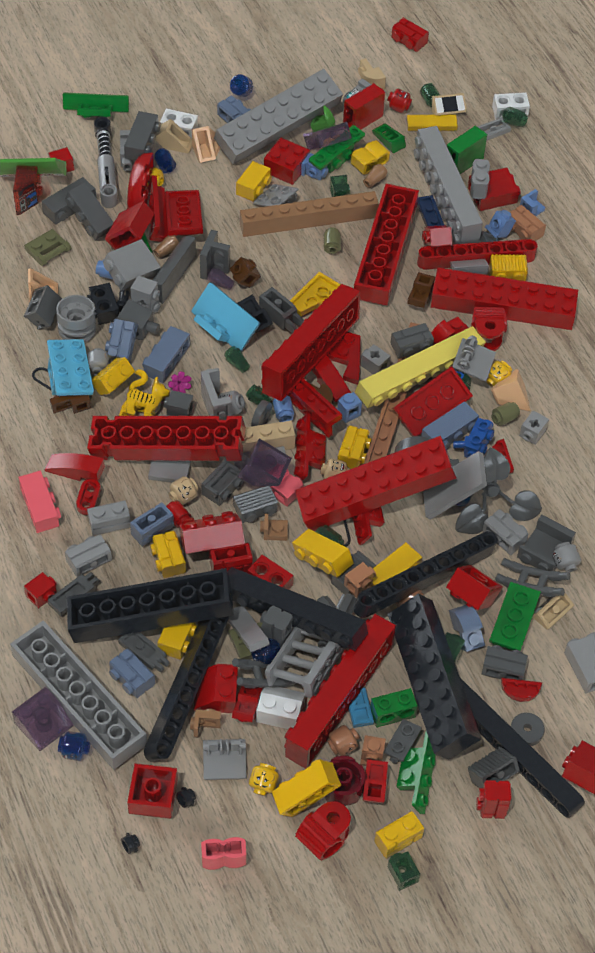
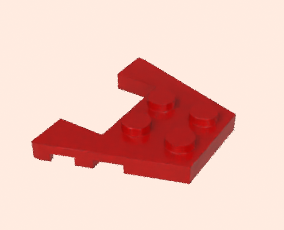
M347 332L326 355L331 361L347 365L343 374V380L358 385L361 336Z

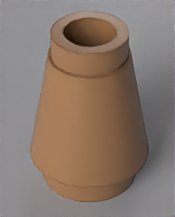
M382 164L374 165L363 180L364 185L371 188L386 178L387 169Z
M174 235L167 236L153 251L160 259L172 253L179 241Z

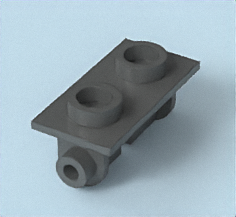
M405 719L401 721L384 751L385 754L391 757L390 761L392 763L403 762L422 727Z

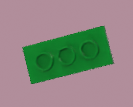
M510 582L489 640L490 643H493V646L499 645L512 651H521L541 591Z

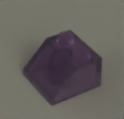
M259 438L249 451L238 477L253 486H279L292 458Z
M46 687L12 711L15 725L39 751H42L73 727L71 720L59 701Z

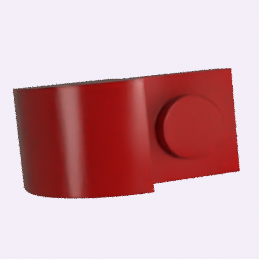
M458 316L448 322L443 320L431 332L434 338L433 345L469 327Z
M241 686L232 718L238 719L241 722H253L256 719V710L263 688L256 687L250 689Z
M367 759L363 801L384 804L388 762Z

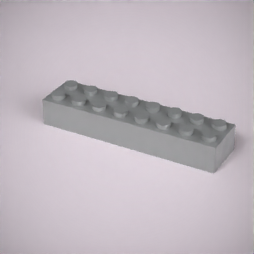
M322 69L218 128L214 139L234 165L324 113V105L329 109L338 105L343 93L326 70Z
M438 127L418 129L417 137H415L416 149H414V157L419 161V168L424 172L426 183L430 185V192L435 196V202L437 207L441 209L442 218L446 220L447 226L451 227L454 244L479 243L483 222Z
M44 620L10 643L12 656L80 733L85 736L113 770L145 747L147 743L146 733Z

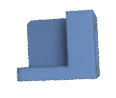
M536 189L523 196L520 201V205H523L535 216L545 211V207L537 201L538 191Z

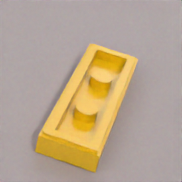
M407 115L408 131H418V129L437 126L439 131H457L456 115Z

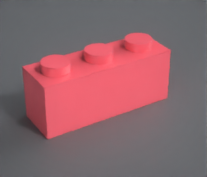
M41 470L18 477L20 489L36 532L40 533L59 527L58 519L61 518L59 508L54 507L53 503L56 502L53 492L48 491L50 485L47 477H43Z

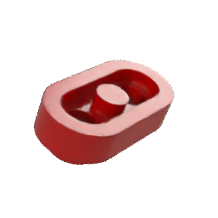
M87 479L81 484L76 500L77 511L80 514L88 515L87 509L97 506L101 493L100 483L97 480Z

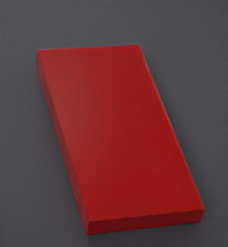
M199 190L166 191L168 236L203 234Z
M451 366L392 409L410 435L414 437L419 436L423 428L464 401L466 402L473 395Z

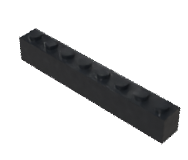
M231 567L228 571L233 601L243 607H249L258 613H263L265 610L268 611L270 607L275 606L281 609V612L286 611L292 614V627H298L309 634H315L326 641H332L343 648H349L354 651L368 635L366 620L236 568Z

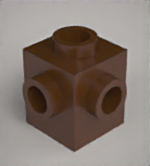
M240 257L230 268L233 279L238 284L248 288L261 277L256 268V263L251 259Z

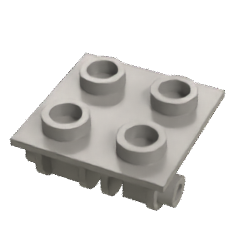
M273 184L267 191L259 195L253 204L266 207L293 203L297 199L296 191L299 189Z
M473 335L468 337L467 340L462 338L452 367L486 382L496 352L478 345L477 337Z
M245 739L203 740L204 780L246 779Z

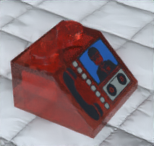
M17 166L13 187L16 215H21L37 205L40 196H43V186H40L42 175L38 173V166Z

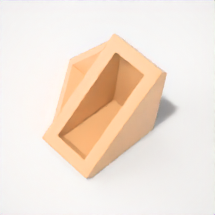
M209 126L192 129V147L199 163L215 160L220 146L214 139L216 132Z
M32 268L28 269L30 300L35 289L46 285L58 294L57 282Z
M515 369L511 372L510 376L491 388L497 404L503 405L508 402H514L518 405L519 409L531 412L525 384L518 369Z

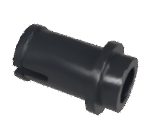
M120 290L119 298L116 302L119 312L122 311L130 298L128 290H126V295H124L125 290Z

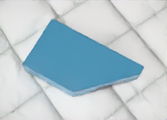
M365 688L360 690L358 696L349 706L353 728L374 724Z

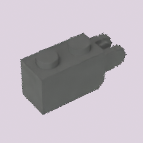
M271 287L259 296V306L261 309L264 308L270 319L282 330L287 329L293 334L294 330L297 329L296 325L299 327L302 325L304 319L297 314L295 305L276 289Z

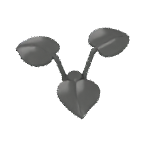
M490 447L484 456L487 486L482 488L484 491L482 493L483 508L481 509L477 503L466 506L456 521L455 530L467 534H477L483 531L484 522L488 519V515L484 513L486 511V496L495 497L500 494L513 504L509 509V514L518 521L531 520L539 515L542 510L538 496L532 491L524 490L519 492L515 496V501H513L500 490L497 480H504L508 477L510 464L505 456L494 448Z

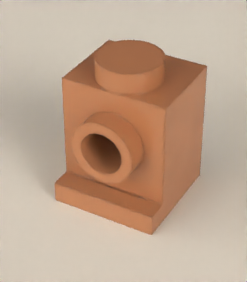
M362 562L345 575L344 586L357 598L362 590L371 587L376 573L372 567H368Z
M365 735L360 765L366 766L367 759L382 761L386 739Z

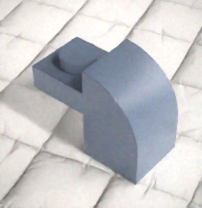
M467 605L449 610L453 629L459 631L464 651L468 652L485 646L481 632L483 626L476 610Z

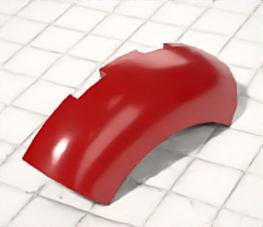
M143 153L138 156L133 164L128 185L127 209L142 201L146 204L148 203V190H145V187H147L148 181L151 179L154 168V153Z

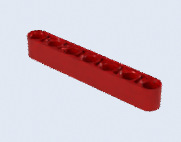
M532 239L424 246L418 251L417 265L423 270L437 269V267L451 268V261L485 259L489 265L492 254H518L522 256L525 254L527 263L535 260L538 244Z

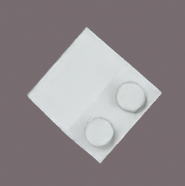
M264 687L256 710V722L285 729L294 728L297 723L296 719L304 706L305 693L281 687Z

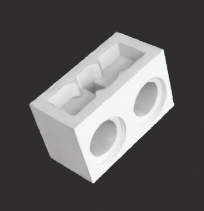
M527 93L494 94L492 108L495 120L501 117L504 120L528 118L530 105Z
M171 109L165 110L160 121L163 124L172 119L191 138L192 129L198 128V115Z

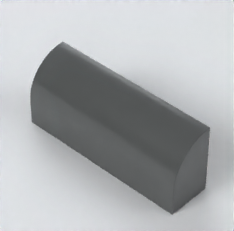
M183 237L154 277L153 281L158 282V290H160L159 302L161 304L165 302L195 259L196 237Z

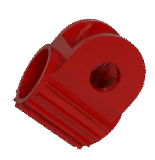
M474 307L471 327L473 326L482 338L493 340L491 343H485V348L496 351L501 347L503 333L507 331V317L504 308Z
M326 802L315 812L312 811L305 817L297 829L295 837L319 860L327 859L343 846L344 841L348 837L351 821L350 812L346 806L339 802Z

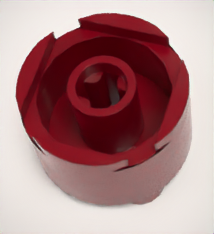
M336 756L330 762L334 765L341 786L325 796L326 801L339 802L344 806L355 804L363 794L365 783L364 768L350 756Z

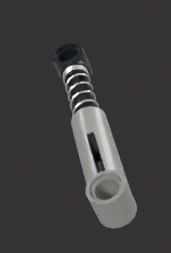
M99 117L94 121V132L98 143L99 157L97 165L100 198L103 207L113 208L118 204L114 158L111 156V143L109 142L111 122L106 117Z

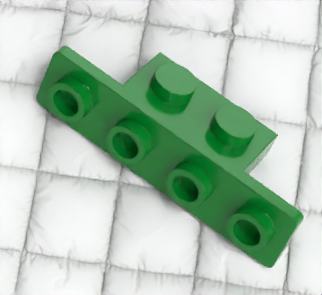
M64 92L63 109L77 110V115H82L84 118L92 116L108 118L112 112H129V96Z
M352 125L311 156L309 162L319 170L327 166L329 173L339 169L344 162L351 159L354 145L365 137V133L355 125Z
M425 731L423 747L410 748L403 762L401 761L396 785L400 791L414 790L412 806L419 814H425L426 806L429 802V789L432 785V772L436 765V754L433 752L427 731Z

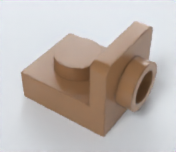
M265 514L264 521H260V532H264V540L287 541L288 520H268V514Z

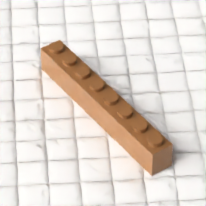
M375 191L245 209L240 210V227L243 237L372 219L376 216L379 202Z

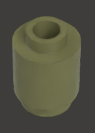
M328 228L324 233V251L329 254H335L341 250V234L336 228Z
M508 402L493 409L491 418L495 424L502 426L517 419V416L520 415V409L516 403Z

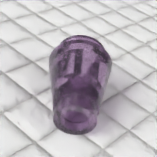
M212 268L207 277L210 283L231 290L235 282L219 268Z

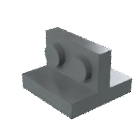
M216 230L210 231L200 253L201 279L207 280L211 270L226 274L230 271V245L218 242V231Z

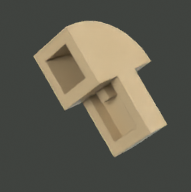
M366 58L360 60L358 72L361 79L370 84L375 83L378 87L385 90L386 77L379 67L372 68Z

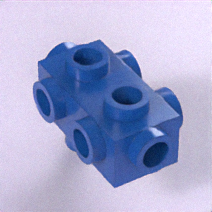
M478 418L470 435L465 436V441H453V448H464V457L466 458L478 451L485 455L487 444L489 441H492L494 436V430H492L493 422Z

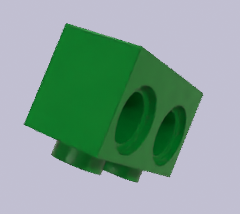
M411 688L371 698L370 704L376 728L397 723L403 719L416 718L418 707Z

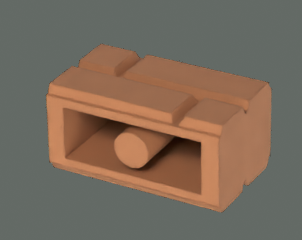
M523 205L510 212L511 216L516 220L511 231L513 230L517 233L521 240L532 239L536 241L543 237L546 225Z

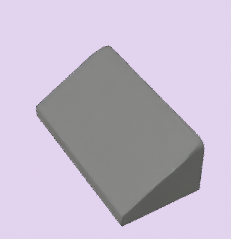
M485 259L450 262L452 270L488 274L489 265Z

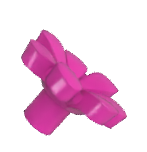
M182 371L178 372V376L173 374L171 376L172 381L168 382L169 388H172L173 391L186 393L185 389L191 388V384L188 383L191 381V377L185 376V373Z

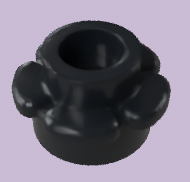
M182 787L181 791L176 794L177 800L183 808L194 805L196 796L192 789Z
M126 833V836L121 838V843L128 854L138 851L140 842L135 834L130 835V833Z

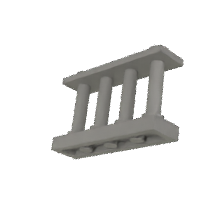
M293 627L292 632L271 664L267 665L265 676L267 677L268 686L271 687L277 678L302 684L305 697L311 698L318 691L321 683L327 677L344 648L332 641H328L326 647L324 646L323 648L301 642L305 635L321 640L324 639L315 634H309L298 627ZM298 649L319 655L317 661L312 662L292 655ZM288 663L309 669L310 672L308 675L301 676L284 671L283 669Z

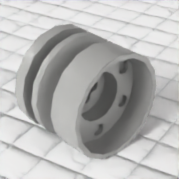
M70 295L62 298L56 307L59 336L63 340L83 339L84 342L89 341L96 332L94 303L82 295Z

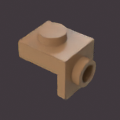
M214 709L196 710L195 717H191L190 730H194V737H198L199 727L220 728L221 711Z

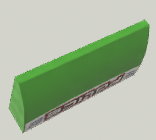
M57 158L0 159V176H66V161Z

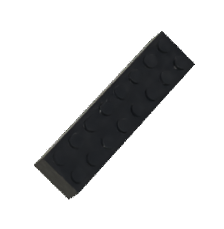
M226 568L67 597V626L74 643L234 615L231 580Z
M418 593L388 613L390 622L396 625L395 638L433 752L449 760L480 741L481 736L433 600Z

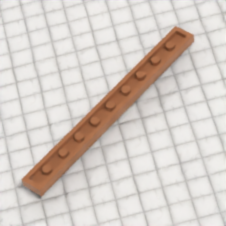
M410 322L409 328L420 324ZM406 357L399 358L398 362L406 359ZM402 391L396 397L388 398L384 401L364 464L388 455L399 421L392 408L406 399L408 391Z

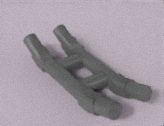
M503 558L501 565L509 568L511 571L520 573L518 581H516V579L497 573L495 580L506 587H509L510 582L541 591L540 594L543 596L555 597L564 596L565 590L564 588L545 586L547 579L552 581L570 580L571 575L569 572L547 571ZM528 574L540 577L537 585L525 583Z
M234 658L232 661L233 666L244 670L252 669L254 678L239 677L237 684L250 689L271 687L268 686L267 679H263L261 668H266L273 660ZM287 663L284 668H287V667L293 666V665ZM277 678L272 687H290L298 683Z

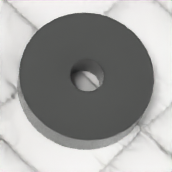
M262 400L254 412L251 426L265 425L272 410V403L266 400Z
M521 713L512 720L511 727L530 746H534L541 741L544 734V724L538 716L532 713ZM524 728H529L531 731H525Z

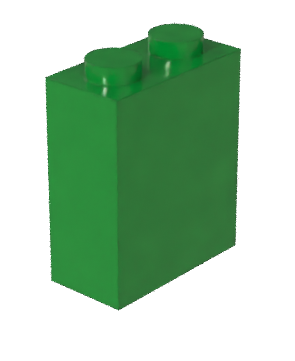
M476 125L447 144L459 174L471 168L475 159H484L488 134Z

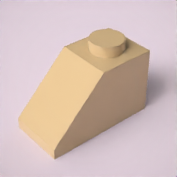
M172 119L161 124L160 131L156 133V141L164 149L182 153L190 152L192 138Z

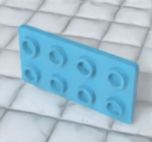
M213 283L207 285L191 310L196 315L193 319L215 339L229 343L238 352L244 350L260 325L259 321Z
M47 340L49 353L47 369L52 395H93L94 389L84 340Z

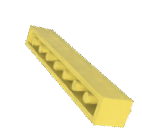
M472 326L359 381L355 393L367 408L374 405L378 406L384 400L392 399L398 393L406 392L414 385H420L428 378H434L442 371L453 366L462 338L467 340L468 337L473 335L477 337V344L483 347L486 342Z

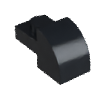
M253 294L237 303L260 322L255 333L273 324L264 308L261 309Z

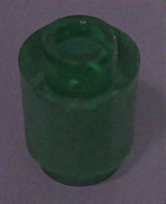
M432 83L424 84L420 89V94L428 106L432 107V96H439L440 93Z
M508 107L502 114L505 123L516 127H523L528 120V116L524 111L513 107Z
M328 525L321 526L316 530V533L344 545L342 536Z

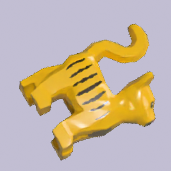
M138 369L135 371V374L139 375L141 379L130 384L126 401L121 407L119 416H136V411L143 412L144 416H155L160 409L161 401L170 396V390L164 384L159 383L158 377L154 379L151 394L136 389L148 381L147 373Z

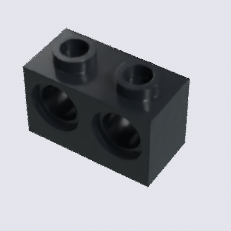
M110 282L89 287L87 298L94 303L95 318L98 325L114 322V319H117L119 315V309Z

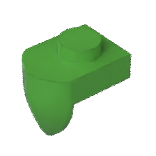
M325 105L323 106L324 114L312 119V131L324 130L335 123L332 112Z

